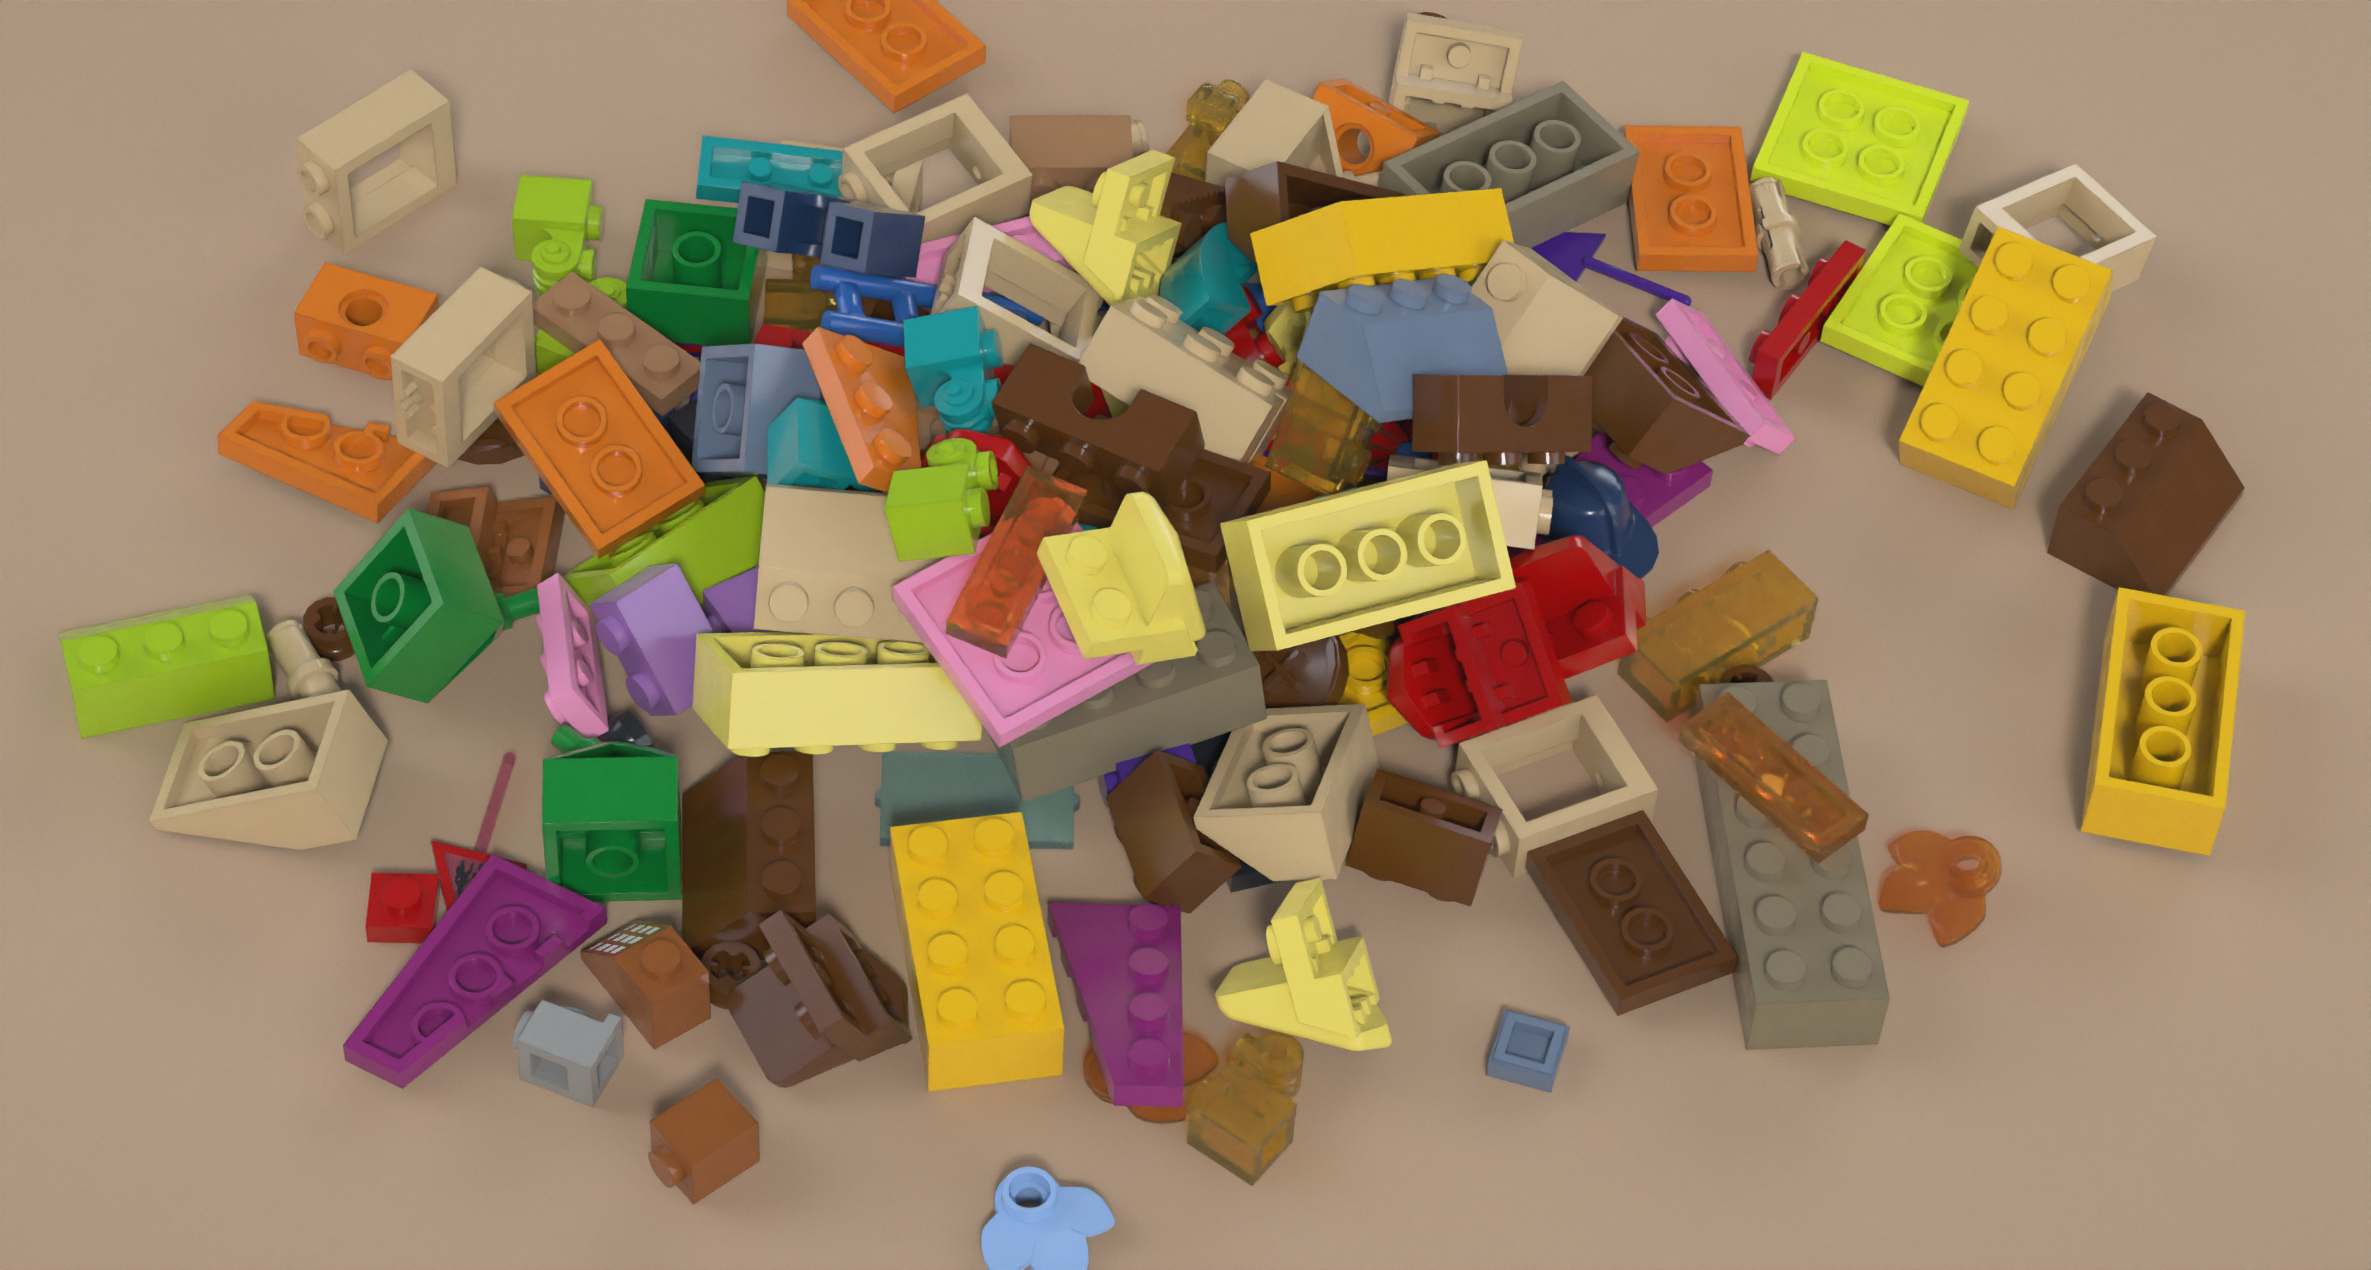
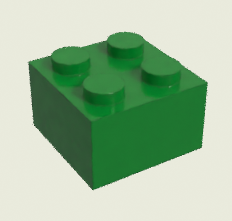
M646 199L626 285L627 310L672 342L707 346L751 344L768 262L767 250L733 242L738 208Z

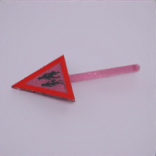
M507 752L503 756L474 849L469 850L433 840L430 842L437 874H439V883L446 913L491 856L486 854L516 761V756L512 752ZM502 858L523 869L527 868L525 863Z

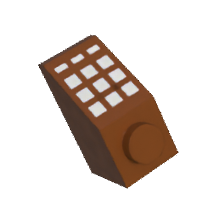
M636 920L580 951L581 960L654 1050L711 1018L709 971L672 926Z

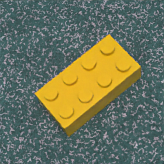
M1501 188L1340 201L1250 233L1266 305L1292 304L1294 313L1313 311L1320 291L1346 289L1354 284L1371 286L1393 283L1397 279L1414 281L1436 278L1440 274H1448L1459 277L1469 285H1472L1502 241L1514 243Z
M1998 226L1899 439L1900 464L2014 510L2112 296L2113 270Z
M2118 588L2104 638L2081 832L2210 856L2226 808L2245 610Z
M1022 812L890 827V876L928 1092L1061 1076L1063 1074L1065 1029Z

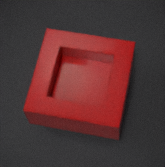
M372 872L365 924L367 942L422 944L437 925L440 896L439 874Z

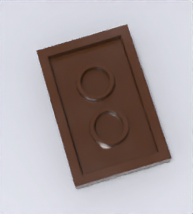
M1097 413L1094 419L1105 420L1110 419V417ZM1204 449L1202 450L1169 505L1166 506L1157 502L1179 536L1187 565L1217 574L1228 557L1220 523L1255 515L1271 490V472ZM1061 465L1041 494L1040 499L1042 507L1059 498L1078 524L1096 526V529L1111 527L1125 494L1109 481L1092 474L1087 477L1078 476Z
M1644 810L1527 852L1525 868L1617 1016L1735 972L1738 956Z

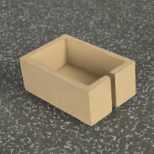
M1149 294L1147 299L1140 295L1111 305L1078 362L1086 367L1089 381L1129 406L1140 389H1143L1192 409L1198 414L1205 443L1204 450L1246 464L1261 458L1298 396L1297 392L1285 386L1288 377L1264 361L1255 360L1252 365L1232 353L1235 344L1221 333L1208 327H1202L1199 332L1179 319L1182 311L1173 303L1158 295Z

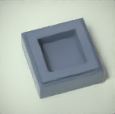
M1505 1009L1490 1054L1486 1075L1551 1093L1568 1041L1570 1026Z

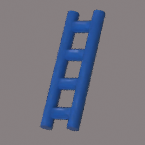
M818 264L813 267L810 275L811 288L833 292L838 312L830 310L824 312L821 319V328L843 336L852 335L864 342L904 348L903 320L920 317L917 306L932 309L937 284L884 275L862 274ZM982 292L984 298L1035 326H1040L1044 320L1043 317L1003 295ZM860 297L891 302L895 321L865 316Z

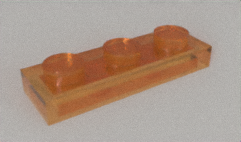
M1027 466L946 620L945 634L1005 659L1007 658L1048 579L1036 554L1043 537L1072 532L1086 505L1088 490Z
M1729 692L1681 725L1678 741L1818 864L1865 830L1869 814Z

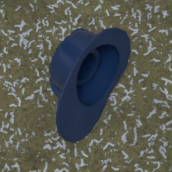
M1566 455L1565 464H1557L1555 472L1549 477L1548 482L1543 484L1542 489L1552 490L1553 507L1549 535H1539L1547 542L1573 535H1581L1621 567L1624 566L1637 578H1643L1653 569L1659 554L1657 535L1651 525L1629 501L1625 484L1613 469L1592 461L1576 462Z

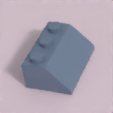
M1440 274L1436 278L1414 281L1397 279L1393 283L1371 286L1354 284L1346 289L1320 291L1296 358L1378 423L1413 418V374L1508 375L1492 308L1471 292L1472 288L1466 281L1448 274Z

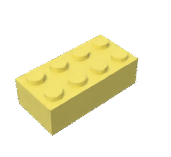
M1487 460L1456 463L1220 523L1250 651H1278L1516 588Z
M783 631L696 634L692 709L724 746L734 754L759 757L769 754L770 748L794 747L795 750L806 754H827L833 751V746L857 745L858 748L866 751L889 752L896 749V743H919L921 746L929 749L950 750L957 748L959 741H981L982 723L924 643Z

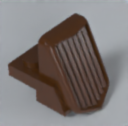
M779 910L759 924L771 946L763 952L768 966L732 989L726 998V1005L763 1073L771 1083L781 1088L791 1087L854 1059L858 1062L900 1044H906L913 1039L908 1031L909 1008L906 983L862 949L852 932L832 916L827 914L805 929L784 911Z

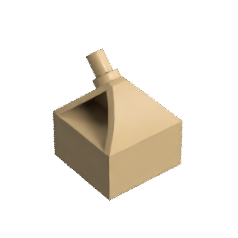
M1265 79L1208 150L1205 182L1225 187V179L1275 161L1377 187L1379 186L1382 171L1354 176L1351 170L1343 172L1329 106Z

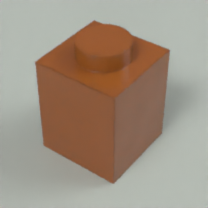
M717 1078L650 1120L652 1151L648 1153V1159L654 1173L665 1186L672 1188L676 1185L693 1205L760 1161L759 1123Z

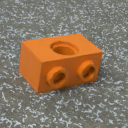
M1345 78L1320 82L1312 98L1329 106L1342 171L1351 170L1354 176L1380 172L1385 161L1440 137L1441 134L1436 129ZM1361 131L1367 135L1371 145L1367 158L1361 154L1357 144L1358 135Z
M324 262L294 312L299 354L321 363L335 364L369 374L380 380L392 381L391 355L439 308L438 294Z

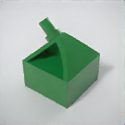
M410 508L402 514L333 591L366 686L427 704L487 649L501 634V631L513 628L512 621L540 613L536 588L505 597L502 591L493 593L468 526Z
M568 724L560 726L553 734L551 744L563 754L543 759L542 833L546 879L593 902L682 900V830L678 756L663 750L620 741L603 743L596 737L587 739Z

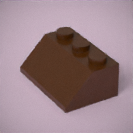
M1275 161L1225 179L1228 239L1257 265L1250 236L1252 232L1340 201L1404 196V193Z
M1623 317L1584 375L1593 376L1592 427L1603 434H1608L1613 439L1612 444L1609 446L1610 450L1621 461L1638 470L1642 464H1645L1667 475L1741 446L1750 436L1657 333Z
M2147 392L2060 504L2047 553L2117 590L2120 587L2168 596L2242 497L2245 487L2202 419Z
M778 751L759 757L740 756L682 793V939L700 961L704 953L711 946L723 941H737L747 944L755 950L760 960H766L763 952L771 946L759 924L779 910L784 911L805 929L816 922L813 754L799 751Z

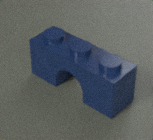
M742 181L733 242L775 253L821 258V264L862 274L916 278L925 216L796 186Z

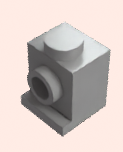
M541 999L534 1012L527 1010L522 1015L513 1035L512 1046L518 1052L520 1079L594 1107L624 1057L622 1017L609 1012L604 1022H600L582 1009L576 1007L563 1008Z

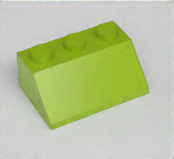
M756 476L704 482L705 495L602 558L598 559L593 554L562 575V577L590 608V603L645 568L652 565L677 563L700 607L704 611V590L759 567L765 491Z
M250 594L58 632L81 739L275 699L268 648L257 604Z

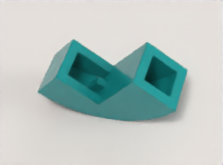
M1227 222L1221 223L1210 229L1168 267L1161 280L1160 297L1177 306L1182 311L1179 319L1200 332L1202 327H1208L1224 335L1252 310L1241 285L1258 272V266L1228 239Z

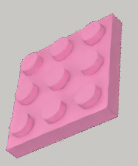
M1059 498L978 540L975 554L946 557L893 586L892 600L999 748L1153 664L1136 665L1130 652L1084 660L1036 554L1043 537L1083 531Z

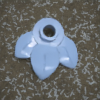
M1021 1167L1008 1174L996 1189L994 1197L996 1215L982 1230L981 1251L988 1270H1024L1027 1267L1030 1270H1088L1089 1254L1086 1237L1097 1236L1114 1227L1115 1219L1106 1202L1094 1191L1086 1187L1059 1186L1054 1178L1045 1170L1037 1167ZM1029 1200L1038 1203L1040 1206L1026 1208L1018 1204Z

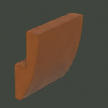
M490 486L430 493L426 514L469 527L493 593L502 591L505 597L532 588L537 589L538 584L553 576L565 511L554 496L498 502Z

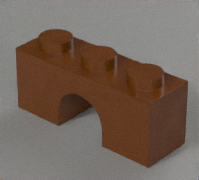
M1030 343L992 401L1001 436L1011 439L1023 453L1031 454L1037 451L1058 460L1065 469L1078 476L1087 477L1092 474L1113 483L1125 495L1143 491L1150 494L1157 502L1168 506L1205 447L1197 412L1140 389L1128 409L1120 415L1105 420L1088 418L1085 414L1093 404L1094 396L1086 367Z
M1413 374L1412 451L1438 452V465L1477 461V453H1483V461L1487 460V463L1490 465H1521L1522 452H1528L1527 464H1565L1566 452H1591L1593 376Z

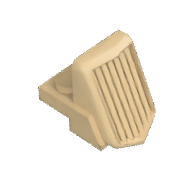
M1406 12L1389 104L1441 132L1440 136L1513 104L1512 91L1523 44L1522 31Z

